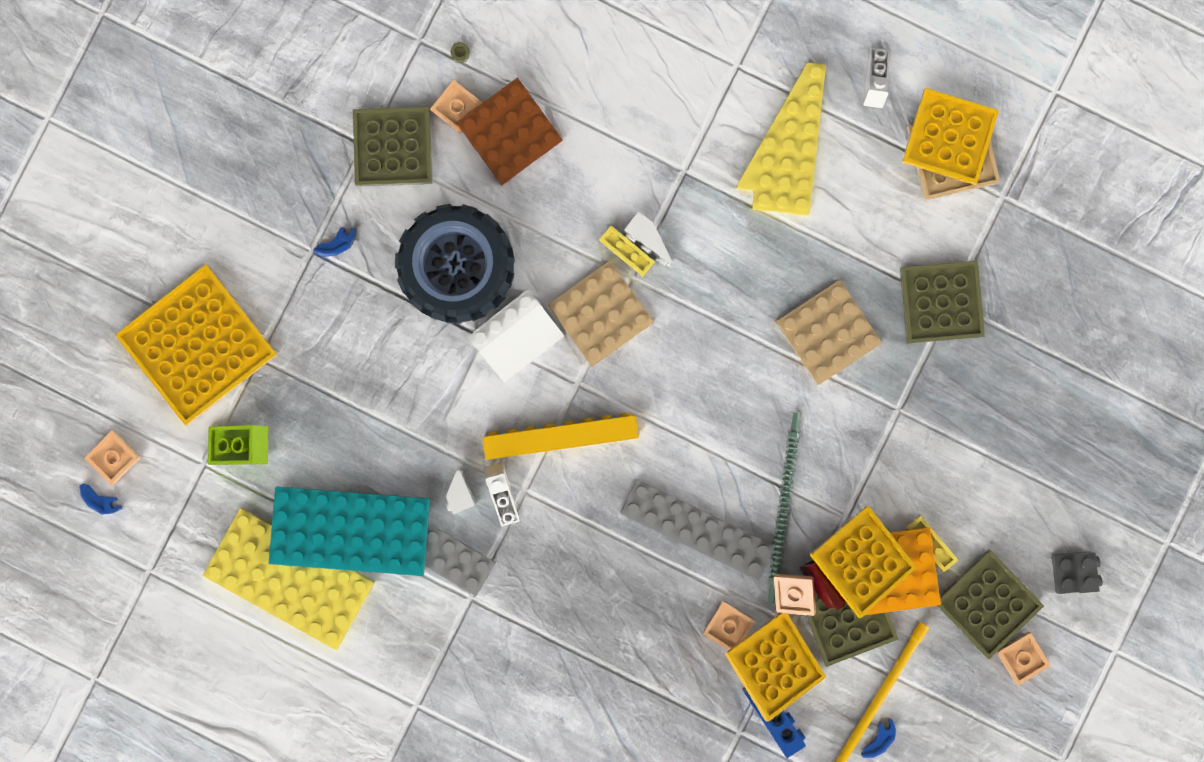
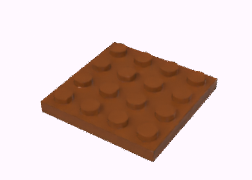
M518 77L456 122L501 185H504L563 141Z

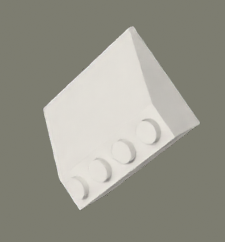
M527 289L467 337L505 383L564 337V335Z

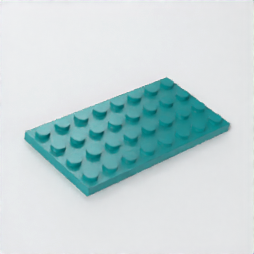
M276 486L268 564L424 576L430 498Z

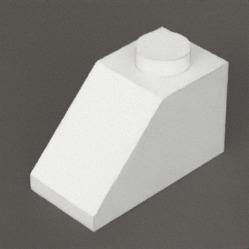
M462 469L456 471L446 495V507L453 514L476 505Z

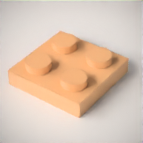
M453 80L430 110L461 134L462 131L456 122L483 102Z
M111 431L84 457L110 485H114L141 458L115 431Z
M775 574L776 612L814 616L816 613L814 577Z
M722 600L704 629L703 635L730 650L748 636L756 621Z
M1029 631L1009 642L997 652L1017 686L1051 666Z

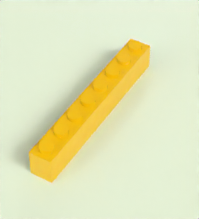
M631 412L621 413L620 418L612 419V415L600 416L601 420L593 421V418L582 419V423L574 424V420L565 421L563 426L555 427V423L544 424L543 429L529 426L525 427V431L517 432V428L508 429L506 434L498 435V431L487 432V436L482 437L485 460L637 439L639 437L636 416H631Z

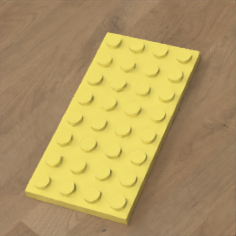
M240 508L202 576L337 650L375 581L357 571L268 564L272 524L244 508Z

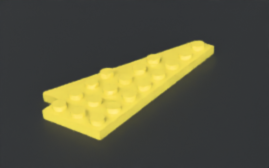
M806 64L737 184L736 189L754 191L752 210L802 216L810 215L826 65Z

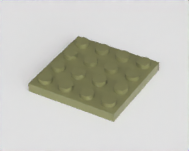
M429 107L353 109L355 186L432 184Z
M978 260L900 268L907 344L985 337Z
M989 549L940 595L941 605H937L987 659H990L1044 607L1030 590Z
M815 591L816 613L814 616L806 615L826 667L898 640L888 612L864 615L862 618H858L847 602H845L846 606L838 610L827 608Z

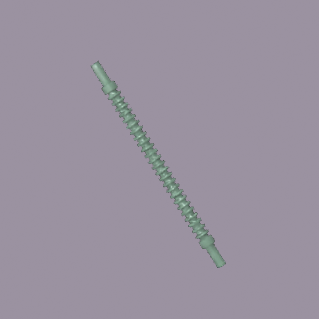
M793 412L791 431L788 432V438L790 439L787 441L789 446H786L788 448V451H786L788 456L785 457L787 462H784L786 468H783L785 470V473H783L785 477L782 479L784 484H781L783 489L780 490L782 492V495H780L782 499L779 500L781 506H778L780 511L777 512L779 514V517H777L779 521L776 522L778 527L775 528L777 533H775L776 538H774L776 543L773 544L775 546L773 550L774 555H772L774 559L771 560L773 565L770 566L772 571L769 572L771 576L768 578V583H770L768 603L775 604L774 576L775 574H781L779 572L782 569L780 564H783L781 561L783 556L781 554L784 553L782 550L785 547L783 542H786L784 540V537H786L784 532L787 531L785 526H788L786 520H789L787 518V515H789L787 510L790 509L788 504H791L789 499L792 498L790 496V493H792L790 489L793 488L791 482H794L792 477L795 476L793 474V471H795L793 467L796 466L794 461L797 460L795 458V455H797L796 450H798L796 445L799 444L797 439H800L798 430L801 413Z

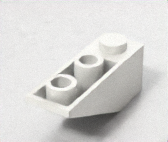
M871 47L864 88V106L883 108L889 91V50Z
M638 211L624 229L625 237L632 243H635V241L641 245L640 248L645 253L654 254L657 257L656 260L663 266L666 264L670 266L672 260L654 223Z
M503 462L484 467L485 480L501 527L519 522L520 519Z

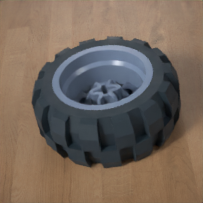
M464 204L462 206L440 205L436 206V209L426 213L425 211L414 219L415 223L408 230L405 229L399 240L401 243L399 251L395 253V268L398 273L397 281L402 293L407 296L410 303L420 312L435 320L462 324V322L476 321L485 317L488 312L497 308L505 299L504 296L509 287L511 288L515 275V258L513 248L506 233L489 214H484L477 208ZM458 235L465 236L462 246L458 245ZM435 243L443 251L440 255L431 250ZM448 244L455 245V250L452 253L446 252ZM467 247L474 248V252L470 256L464 253ZM484 252L485 258L474 259L478 254ZM439 258L442 259V266L435 268L434 261ZM457 258V261L460 263V265L456 266V268L454 269V267L451 265V262H455V259ZM475 264L481 266V270L477 274L471 272V268ZM439 272V275L429 280L427 273ZM444 276L450 278V282L446 286L441 285V279ZM472 276L480 280L477 285L471 281L470 278ZM467 279L469 281L468 287L460 288V281ZM453 284H456V294H449Z

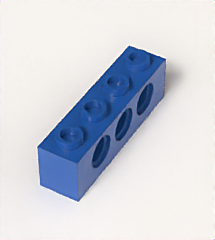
M746 688L742 689L786 758L791 757L806 747L803 741L806 737L800 728L795 729L793 726L795 720L789 712L785 713L783 710L780 713L779 719L765 721ZM784 729H791V733L788 736H782Z

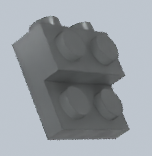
M1086 551L1052 555L1055 591L1057 594L1100 592L1099 587L1103 585L1101 575H1098L1097 567H1100L1101 562L1096 553Z

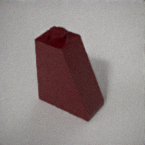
M814 560L799 567L804 576L814 577L815 591L827 608L838 610L846 606V601Z

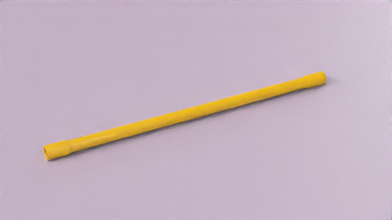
M919 621L910 640L835 762H847L913 652L928 632V626Z

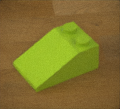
M269 426L209 427L208 465L268 464Z

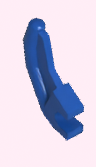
M341 227L331 242L318 244L314 248V253L323 257L337 256L350 249L356 237V229L351 228V233L345 235V228Z
M81 484L79 486L81 498L89 508L99 514H112L123 509L122 506L113 507L112 503L118 500L117 497L99 496L90 485Z
M891 718L888 719L889 726L887 728L883 727L882 722L878 723L875 741L863 748L861 752L863 758H874L884 753L893 743L896 737V728Z

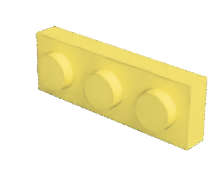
M610 226L599 239L604 246L642 277L655 263L653 259L613 226Z
M919 515L905 528L906 530L930 528L935 564L942 572H945L958 559L924 518Z

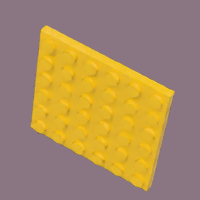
M207 264L115 334L184 425H189L278 355Z

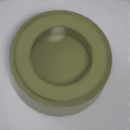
M458 42L452 46L450 52L454 61L464 63L469 59L470 50L465 43Z

